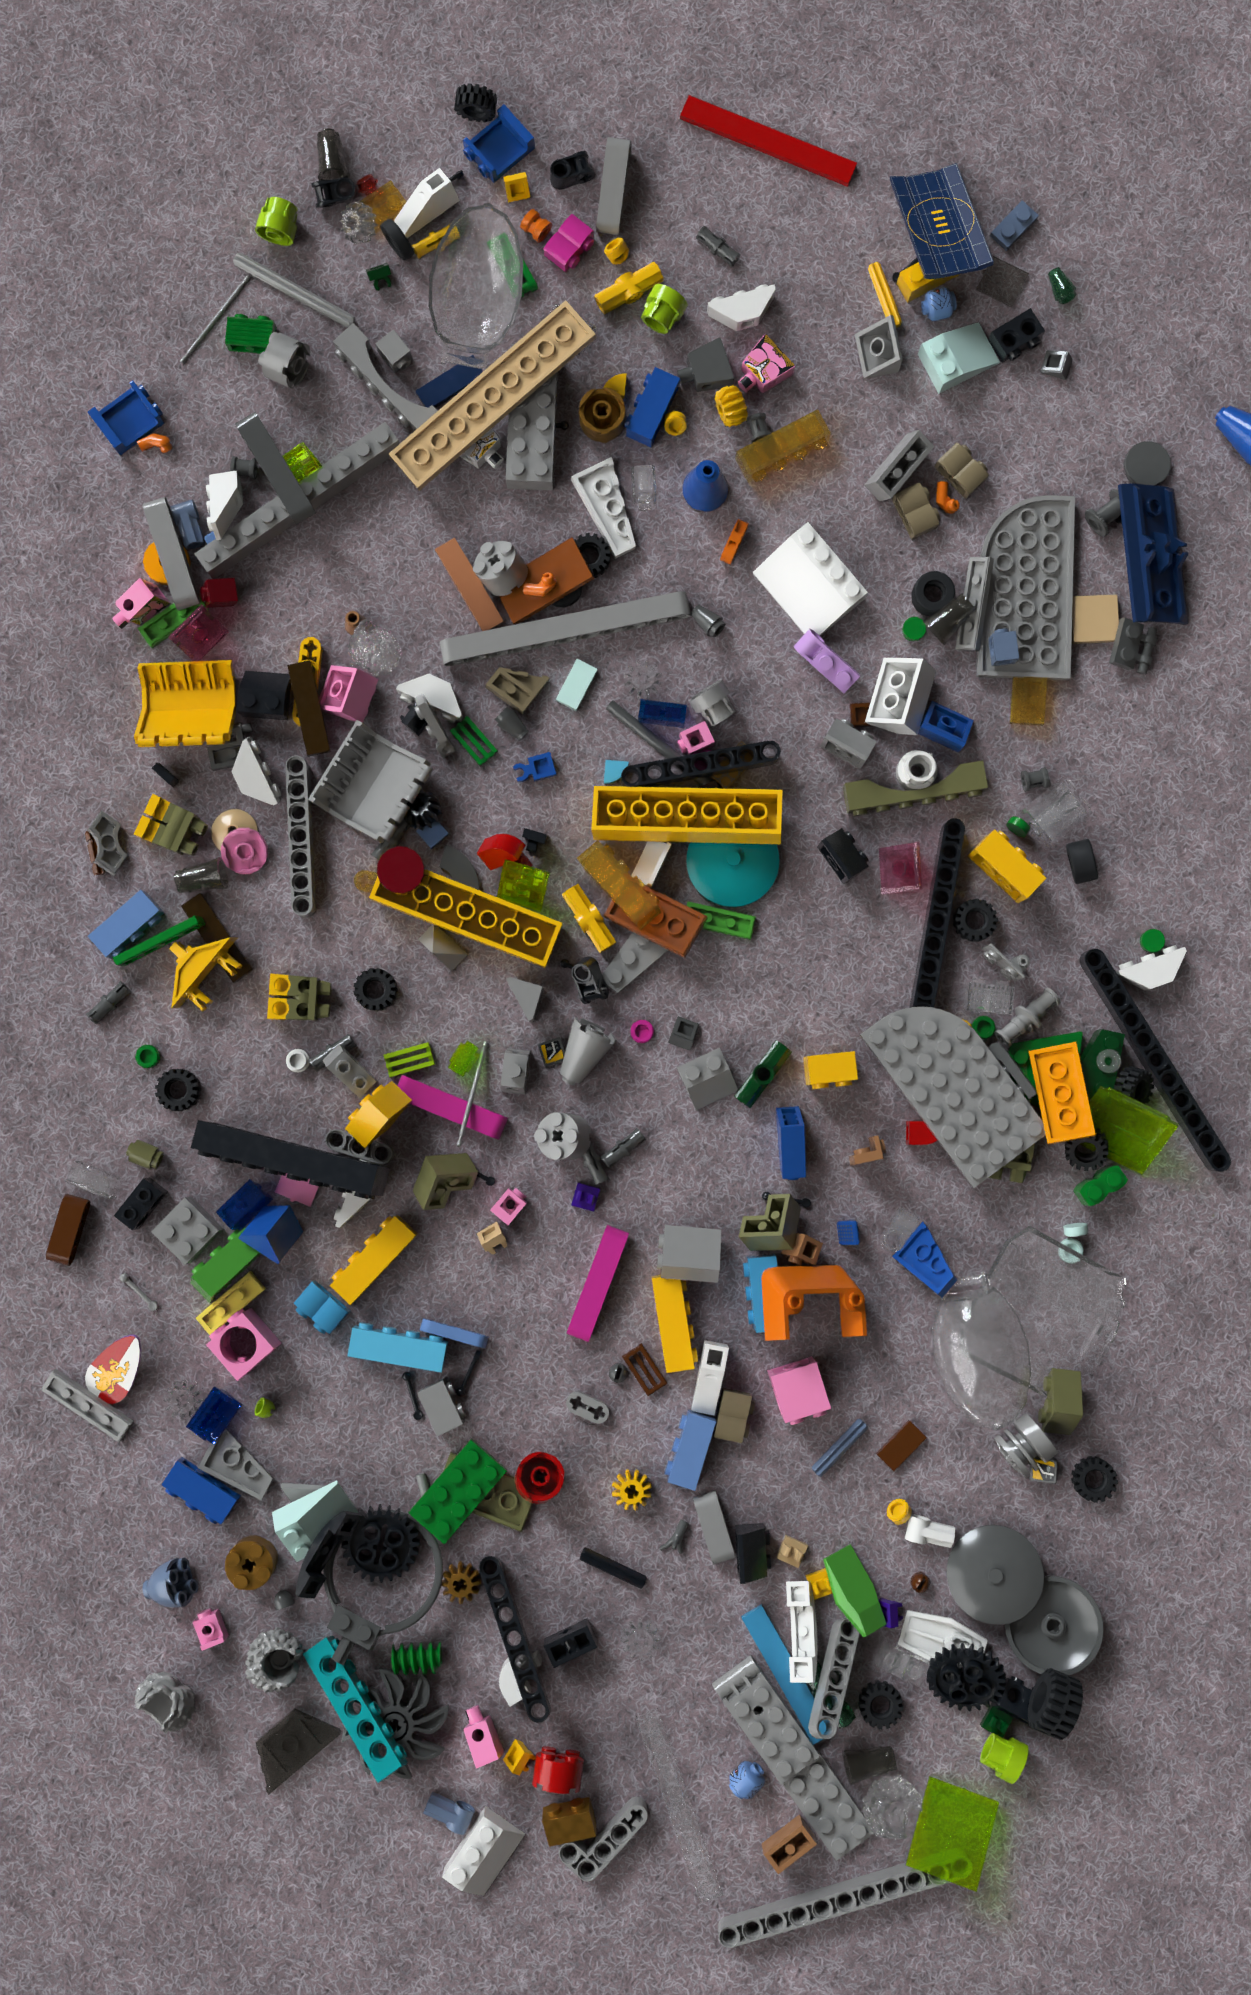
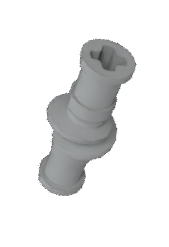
M1044 989V993L1038 999L1033 1000L1027 1008L1023 1006L1016 1007V1017L1012 1018L1003 1029L994 1032L996 1038L1003 1046L1009 1048L1012 1045L1011 1042L1018 1036L1023 1035L1026 1031L1032 1032V1024L1037 1028L1041 1027L1038 1019L1045 1016L1046 1012L1054 1005L1058 1006L1061 1003L1060 998L1052 989Z

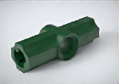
M775 1040L734 1097L751 1109L792 1051ZM766 1068L769 1071V1078L766 1081L758 1079V1069Z

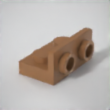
M878 1135L869 1137L870 1147L854 1150V1155L848 1156L850 1166L884 1159L883 1154L886 1153L883 1139L879 1140Z

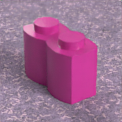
M571 214L543 249L544 256L564 272H567L569 268L574 269L580 261V254L584 250L586 252L589 251L595 241L593 239L594 230Z

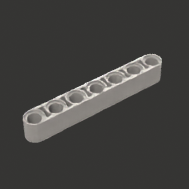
M295 755L287 760L285 766L291 906L295 914L302 918H309L316 911L312 802L308 800L311 795V778L309 764L301 756ZM296 763H303L302 771L294 773L293 766ZM297 786H304L303 794L294 796V789ZM298 809H305V816L302 819H295V812ZM299 832H306V839L300 843L296 842V835ZM300 855H306V864L298 866L297 858ZM301 878L308 879V885L304 889L298 888V881ZM302 901H308L309 909L306 912H300L299 904Z

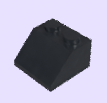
M245 671L239 686L237 712L241 717L288 721L291 692L289 674Z
M841 828L821 840L817 848L844 885L869 867L867 864L869 860L862 850L858 851L854 846L855 840L849 831L845 832Z
M763 1523L735 1525L737 1573L740 1584H746L767 1577V1569H771V1555L766 1554V1545H770L769 1530H765Z

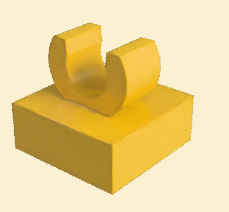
M526 172L503 177L508 203L530 198Z
M826 1568L805 1575L807 1581L811 1582L814 1600L832 1594Z
M515 1739L503 1761L513 1774L520 1776L522 1771L527 1772L529 1770V1767L526 1765L528 1760H535L536 1757L527 1749L522 1741Z

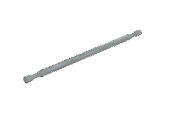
M248 275L189 348L187 354L182 357L181 363H185L188 356L192 354L243 289L245 283L250 280Z
M487 1041L483 1043V1050L477 1065L459 1133V1140L456 1144L458 1147H461L462 1137L465 1133L478 1084L485 1050L488 1046Z

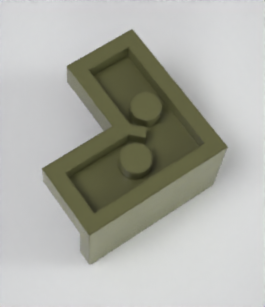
M467 1153L425 1156L413 1188V1193L423 1210L443 1209L451 1191L472 1189L478 1170Z

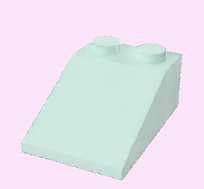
M979 322L942 333L922 343L918 352V356L938 394L1000 363Z
M336 1480L273 1511L274 1530L295 1561L298 1562L305 1558L316 1536L332 1518L343 1511L358 1513V1510Z

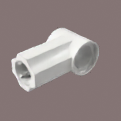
M911 1514L905 1539L918 1544H926L927 1542L951 1548L955 1539V1527L933 1522L924 1516Z

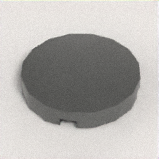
M1143 441L1134 445L1128 451L1123 467L1125 468V475L1131 483L1157 486L1168 476L1171 460L1167 450L1160 444L1152 441Z

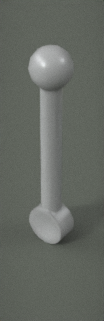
M124 1273L120 1276L121 1282L127 1283L148 1304L149 1310L155 1311L158 1308V1303L151 1301L129 1279L128 1274Z

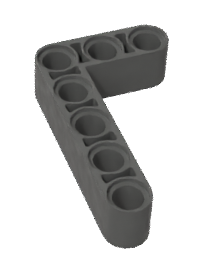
M254 412L235 423L242 438L255 456L294 523L297 525L316 514L257 413Z

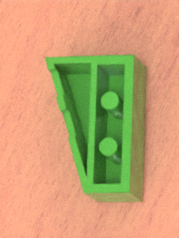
M246 1228L241 1231L235 1230L227 1238L230 1242L223 1248L219 1245L210 1253L211 1259L206 1264L201 1262L191 1271L194 1275L191 1276L190 1283L209 1303L261 1254L238 1239Z

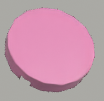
M238 828L231 831L224 838L221 845V857L224 864L232 871H235V873L252 874L259 871L265 864L268 857V845L258 831L251 828Z

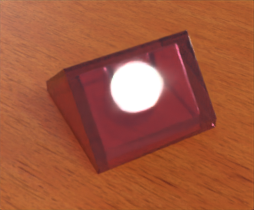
M201 604L168 638L193 661H200L229 631Z
M919 842L879 848L882 895L918 893L922 890Z

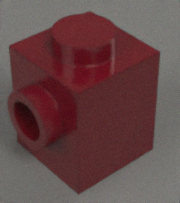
M235 578L207 579L203 587L200 588L201 600L205 601L206 608L231 607L238 602Z

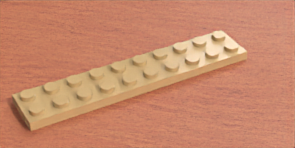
M565 300L393 449L389 456L420 491L597 338L596 334Z

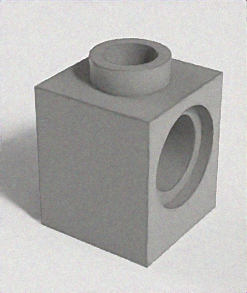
M394 330L375 343L378 353L394 373L398 370H405L411 364V360H413L411 351Z

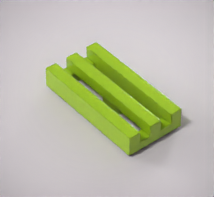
M429 1042L383 1055L389 1077L435 1065ZM424 1048H426L427 1051L426 1053L411 1056L394 1062H391L390 1058L421 1050ZM426 1057L429 1059L428 1062L393 1071L392 1068Z

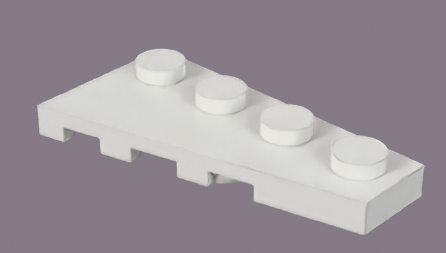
M612 457L573 475L571 481L604 541L608 543L614 559L635 550L636 544L629 518L626 515L625 504L619 489V481L615 474Z

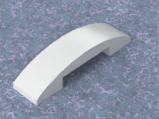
M786 1582L787 1607H790L792 1636V1657H789L790 1683H814L817 1668V1621L811 1582Z

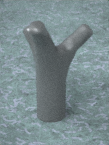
M680 1519L672 1537L665 1544L661 1545L659 1549L662 1551L672 1546V1549L675 1550L677 1547L679 1554H682V1539L689 1523Z

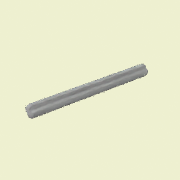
M237 253L233 259L234 265L346 328L355 323V317L244 254Z

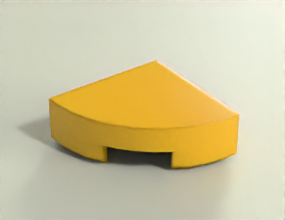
M623 373L613 376L606 382L604 387L615 390L622 399H625L627 374Z

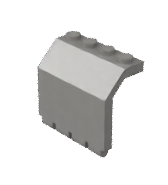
M356 720L308 800L376 841L383 843L386 840L389 842L397 829L394 825L395 822L401 823L410 808L406 804L414 802L422 789L419 783L425 784L433 769L430 767L431 763L426 759L391 743L364 723Z

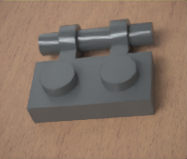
M1126 617L1121 618L1109 663L1126 670L1134 669L1136 663L1139 664L1137 672L1139 674H1147L1148 666H1151L1153 659L1151 657L1153 646H1156L1158 639L1156 637L1157 628L1148 627L1147 635L1142 634L1144 624L1139 622L1133 623V620ZM1140 643L1144 645L1142 655L1138 654Z
M242 723L234 724L231 736H236L237 741L207 747L211 770L217 771L234 766L242 741L245 739L244 734L253 732L251 723L243 725Z

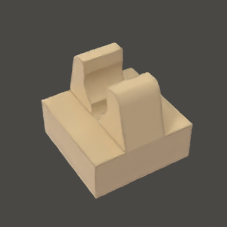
M498 1222L477 1233L482 1247L491 1254L496 1253L494 1247L498 1244H502L504 1248L507 1247L506 1238Z
M785 1534L776 1558L799 1568L808 1545Z

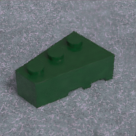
M1104 1029L1095 1030L1083 1050L1080 1062L1088 1100L1111 1104L1125 1034Z

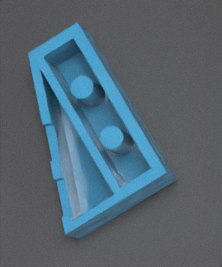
M775 1254L747 1257V1263H743L744 1277L749 1278V1286L745 1287L746 1301H751V1310H747L749 1325L753 1324L756 1333L765 1332L761 1277L765 1269L778 1267Z

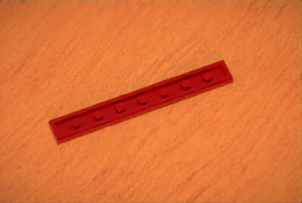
M688 95L680 114V119L846 187H848L857 166V162L691 95Z

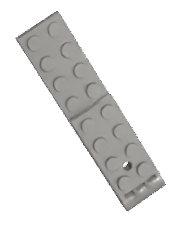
M752 1655L712 1683L727 1709L777 1780L785 1787L836 1861L875 1833L872 1825L817 1747L813 1745L803 1727ZM756 1706L762 1707L760 1711L754 1710Z

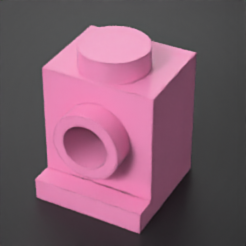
M705 721L680 732V740L677 741L681 752H687L688 755L697 754L704 749L713 747L715 744ZM696 738L699 744L694 746L690 743V740Z
M516 1187L514 1190L508 1188L490 1211L509 1225L527 1204L524 1200L526 1195ZM508 1200L515 1202L513 1209L507 1207L506 1203Z
M210 1608L203 1610L197 1614V1618L193 1621L202 1651L225 1642L229 1636L219 1609L211 1611ZM205 1626H210L212 1632L207 1633Z

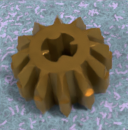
M459 1561L458 1569L455 1565L450 1564L449 1571L443 1572L445 1579L442 1580L441 1586L447 1587L443 1591V1595L451 1593V1602L455 1600V1597L459 1598V1604H463L464 1597L470 1602L473 1600L472 1594L479 1593V1589L476 1586L481 1585V1579L475 1578L479 1571L474 1570L470 1572L471 1563L465 1569L463 1568V1562ZM462 1578L465 1580V1582L461 1587L457 1586V1582L460 1581V1579Z

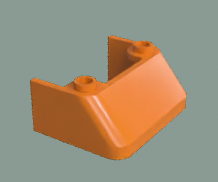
M841 1266L770 1267L764 1270L761 1281L765 1341L790 1340L788 1315L798 1314L802 1311L804 1307V1294L839 1293L842 1337L867 1336L864 1295Z

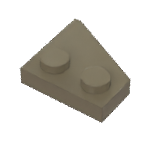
M499 667L486 683L485 688L523 715L549 682V677L544 675L538 677L528 675V672H514L511 669Z

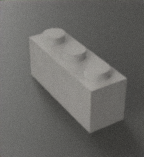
M920 430L906 434L864 486L879 501L891 499L934 448V445Z

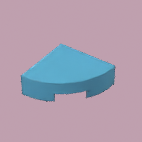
M606 760L604 784H611L619 780L623 769L629 765V762Z

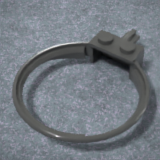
M400 1511V1515H399V1516L402 1517L403 1515H405V1514H407V1513H404V1512H401V1511ZM408 1514L407 1523L410 1521L415 1522L414 1528L423 1535L433 1553L435 1577L428 1598L420 1609L407 1619L385 1625V1630H380V1626L338 1605L341 1601L334 1586L333 1565L336 1553L344 1539H340L323 1570V1575L326 1577L324 1587L334 1611L327 1628L343 1636L331 1658L335 1662L345 1665L355 1643L372 1651L380 1636L400 1632L411 1627L430 1610L437 1599L443 1579L441 1550L433 1534L411 1515Z

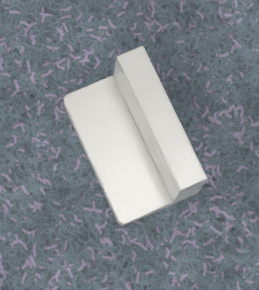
M648 841L630 878L652 888L672 844L669 842Z

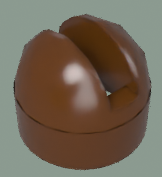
M917 1572L912 1575L910 1584L914 1591L924 1593L930 1587V1580L926 1574ZM923 1578H924V1579H925V1582L923 1583V1585L921 1586V1588L918 1589V1586L920 1585V1583L922 1582V1580H923Z

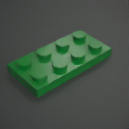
M471 1438L408 1513L439 1541L445 1544L507 1472V1469Z

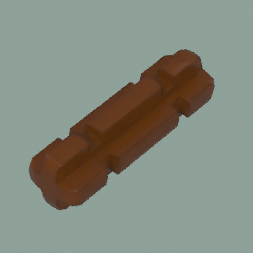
M86 831L85 838L86 842L89 843L87 847L90 861L93 863V874L103 875L106 871L94 863L97 856L96 841Z

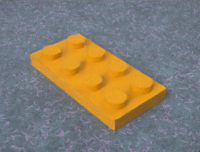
M1072 1042L1029 1051L1047 1144L1096 1136L1077 1043Z

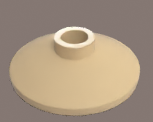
M231 809L221 813L215 819L211 829V836L215 846L221 851L223 840L229 834V830L232 827H236V829L251 828L258 831L257 824L251 815L239 809Z

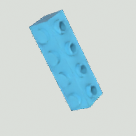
M360 1322L359 1326L355 1325L352 1328L348 1357L441 1373L444 1370L449 1342L444 1341V1337L430 1334L429 1338L421 1337L420 1332L407 1330L406 1334L398 1333L396 1328L383 1326V1329L380 1330L373 1328V1324Z

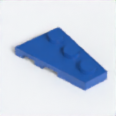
M923 1221L892 1256L941 1298L957 1281L931 1231Z

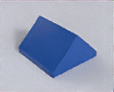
M931 701L921 722L918 734L959 753L966 744L974 720Z
M290 1205L264 1206L238 1239L279 1264L302 1235L303 1230Z

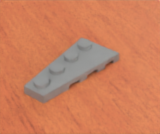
M632 932L602 974L604 981L609 988L619 993L669 950Z

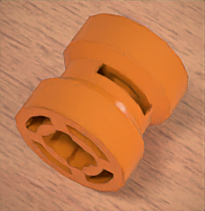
M531 209L523 218L520 228L526 233L530 232L533 239L540 243L549 234L552 223L547 219H542L539 212Z

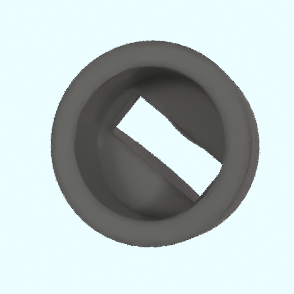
M615 1363L610 1367L609 1377L613 1382L621 1383L627 1378L628 1371L625 1365ZM618 1367L622 1368L619 1380L615 1379Z
M286 1590L279 1591L274 1598L276 1610L289 1607L295 1603L292 1594Z

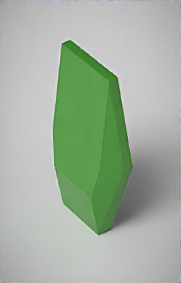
M851 1544L824 1558L823 1561L835 1604L862 1637H866L885 1626L886 1621L873 1582Z

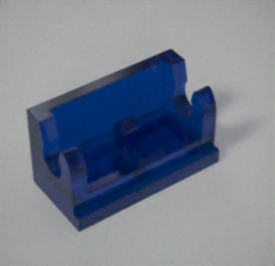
M641 699L638 721L646 724L684 728L687 704Z
M249 1179L216 1213L230 1229L241 1231L273 1198L261 1189L262 1186L259 1183Z
M214 1386L186 1427L203 1440H208L210 1443L215 1444L243 1404L225 1390Z

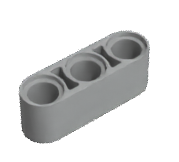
M331 1130L325 1138L326 1145L331 1150L373 1163H389L394 1157L393 1147L379 1140H375L367 1146L363 1153H358L354 1148L357 1140L346 1130ZM336 1133L341 1134L343 1137V1143L340 1146H335L332 1142V1137ZM380 1147H385L388 1150V1157L385 1160H381L377 1156V1150Z
M716 1491L694 1497L693 1501L713 1565L736 1558Z

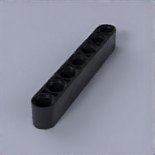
M763 741L630 765L623 769L621 783L624 787H654L770 766L777 762L781 754V748L775 741ZM766 748L773 749L775 757L767 758L763 750ZM748 752L752 755L753 760L751 762H744L741 760L740 755ZM721 756L727 757L730 764L728 766H720L717 759ZM696 761H704L707 768L699 771L695 768L694 763ZM681 765L684 772L676 775L671 771V767ZM651 769H657L660 771L661 776L657 779H652L649 777L648 772ZM629 773H634L637 775L638 780L635 783H629L626 781L625 776Z
M494 1556L485 1557L480 1562L479 1571L527 1715L533 1722H543L550 1715L551 1706L501 1560ZM489 1560H493L497 1564V1570L494 1574H488L485 1570V1565ZM498 1583L502 1584L505 1588V1593L501 1598H497L493 1594V1587ZM505 1607L510 1608L513 1612V1617L508 1622L504 1621L501 1617V1611ZM512 1631H517L521 1635V1641L518 1645H513L509 1641V1634ZM525 1655L529 1659V1666L526 1669L518 1667V1656ZM527 1679L536 1681V1692L529 1693L526 1691L525 1682ZM540 1703L545 1707V1715L543 1717L534 1715L533 1706Z

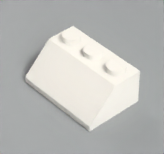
M884 658L865 722L896 734L918 735L936 670L924 659Z
M485 1806L445 1865L442 1878L462 1892L484 1896L525 1833Z

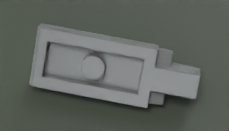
M421 694L415 697L417 706L414 709L421 720L425 718L428 723L426 729L432 739L436 737L437 751L443 758L455 752L454 746L425 695Z

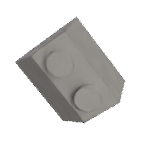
M836 718L820 747L861 769L877 741L873 740V736L864 730L859 732L852 728L853 724L849 721Z
M720 1047L676 1068L695 1110L738 1091Z

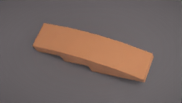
M452 538L435 548L434 550L481 630H490L502 623V617L480 579L474 573L473 567L456 539Z

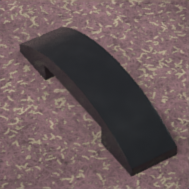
M348 1511L339 1513L316 1536L299 1572L295 1593L298 1597L315 1599L326 1580V1577L321 1573L342 1536L351 1537L362 1518L360 1513Z

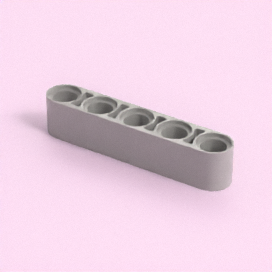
M166 497L144 503L145 516L177 610L180 611L201 604Z
M848 1618L836 1620L831 1628L808 1726L809 1733L816 1739H831L837 1732L860 1634ZM844 1623L849 1627V1634L847 1636L842 1631ZM839 1647L844 1653L842 1660L837 1657V1649ZM833 1672L838 1676L836 1684H833L831 1681V1674ZM827 1696H829L832 1700V1706L830 1709H827L825 1705V1699ZM821 1721H824V1723L826 1724V1731L824 1734H821L819 1730V1724Z

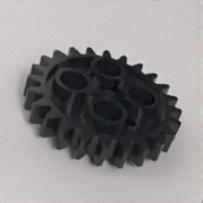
M379 1504L377 1511H374L372 1506H369L367 1514L361 1509L359 1513L362 1515V1518L351 1537H342V1539L346 1540L342 1542L341 1548L346 1549L343 1553V1558H349L347 1566L355 1565L354 1574L362 1571L361 1579H364L367 1574L370 1575V1582H373L375 1577H379L380 1583H383L385 1576L390 1581H393V1574L402 1577V1569L408 1572L410 1569L409 1563L414 1564L416 1559L414 1555L419 1553V1548L416 1546H419L420 1539L415 1538L418 1536V1530H412L415 1522L410 1521L407 1523L408 1514L402 1517L399 1516V1508L394 1513L391 1512V1505L387 1507L386 1511L382 1509L381 1504ZM386 1524L387 1529L379 1562L375 1563L374 1559L382 1527ZM375 1527L378 1531L370 1533L366 1528ZM398 1532L401 1536L393 1538L390 1536V1533ZM368 1549L372 1554L364 1555L361 1553V1550ZM387 1554H391L395 1557V1559L389 1561L385 1559L384 1556Z
M961 1643L960 1648H956L954 1644H951V1650L942 1647V1654L935 1652V1658H930V1665H927V1683H929V1690H934L933 1696H940V1703L949 1701L950 1708L956 1704L960 1711L963 1706H966L968 1711H971L972 1706H975L980 1711L982 1704L989 1708L990 1701L997 1703V1696H1003L1002 1690H1005L1006 1682L1004 1666L999 1664L998 1657L992 1658L991 1651L984 1654V1647L975 1650L974 1644H971L969 1648H966L964 1643Z

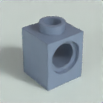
M1006 628L995 630L988 639L991 666L1015 664L1019 659L1016 631H1009Z

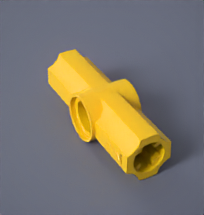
M652 262L634 273L626 272L622 274L613 285L595 294L594 298L599 309L605 315L624 303L631 304L639 300L645 291L651 289L655 284L663 282L664 277L659 266Z
M579 884L572 886L562 894L563 899L574 913L575 920L582 931L587 933L599 953H602L616 943L615 938L604 924V919L594 904H591Z

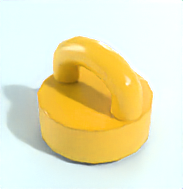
M616 238L606 245L604 253L612 264L618 265L628 258L629 248L623 238Z
M678 411L665 414V431L673 436L684 433L687 428L686 416Z
M895 1499L887 1507V1516L896 1525L906 1523L911 1517L912 1509L903 1499Z

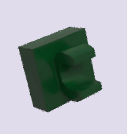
M388 263L366 269L368 279L373 281L377 291L380 290L378 282L381 279L386 280L388 287H391V280L388 277L391 271Z
M990 1704L980 1726L1003 1738L1013 1717Z

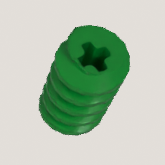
M410 1642L408 1650H405L403 1643H400L398 1650H396L393 1643L391 1654L393 1673L398 1675L402 1668L403 1673L407 1675L410 1668H412L415 1675L418 1674L421 1667L423 1674H427L431 1667L432 1673L437 1674L442 1664L441 1642L438 1643L436 1649L433 1648L432 1642H429L427 1649H424L422 1642H420L417 1650L414 1649L413 1642Z

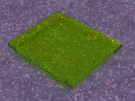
M1100 1086L1089 1102L1095 1130L1096 1128L1101 1129V1134L1104 1132L1106 1139H1108L1107 1158L1143 1175L1178 1128V1123L1170 1120L1168 1115L1112 1088ZM1080 1143V1145L1092 1151L1096 1150L1095 1145L1092 1143Z
M929 1776L905 1865L938 1877L940 1880H946L977 1892L999 1802Z

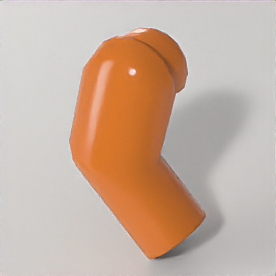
M156 433L137 441L142 452L154 446L159 447L162 453L172 449L170 439L167 436Z
M937 482V505L948 514L955 513V511H958L960 504L958 500L951 499L948 496V482Z
M547 572L543 574L542 580L538 584L525 583L523 586L524 595L545 596L556 585L554 575Z

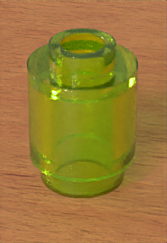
M466 1041L465 1044L460 1042L449 1059L450 1064L448 1068L464 1077L466 1072H470L479 1058L480 1054L477 1052L479 1047L469 1041Z

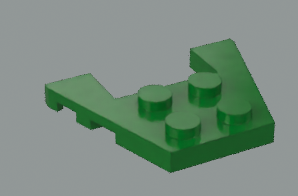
M1083 1032L1012 1043L1008 1048V1053L1036 1089L1029 1051L1076 1042L1078 1052L1080 1053ZM1011 1076L1010 1078L1017 1085V1081ZM1037 1094L1030 1099L1027 1095L1025 1096L1031 1105L1040 1109Z

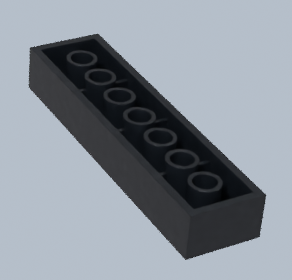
M201 1120L197 1122L191 1148L198 1150V1155L219 1158L220 1161L242 1164L243 1167L264 1170V1172L274 1175L286 1176L287 1173L286 1178L296 1181L308 1182V1179H310L309 1184L329 1188L332 1185L331 1190L342 1193H352L355 1191L354 1196L365 1199H375V1196L384 1195L390 1172L388 1167Z

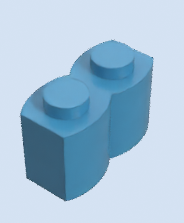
M315 1280L307 1286L294 1302L297 1306L296 1312L304 1318L310 1317L315 1322L313 1326L323 1334L325 1332L328 1334L332 1333L350 1312L349 1308Z

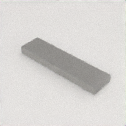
M970 557L956 650H980L994 559L991 557Z
M57 1369L51 1372L41 1389L117 1442L123 1439L134 1422Z

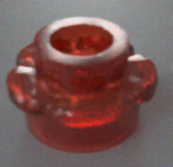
M372 174L362 177L356 183L359 188L358 192L364 193L366 196L372 194L377 190L378 180L374 179Z

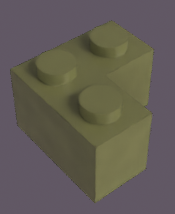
M791 1194L769 1195L765 1215L743 1216L739 1238L750 1251L793 1250L801 1207Z
M1052 1368L1048 1376L1044 1377L1043 1389L1047 1391V1398L1043 1408L1039 1409L1038 1422L1042 1423L1043 1432L1071 1435L1083 1417L1081 1371Z

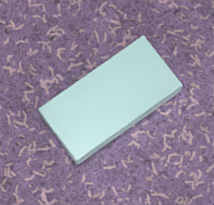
M576 659L556 701L577 711L598 669Z

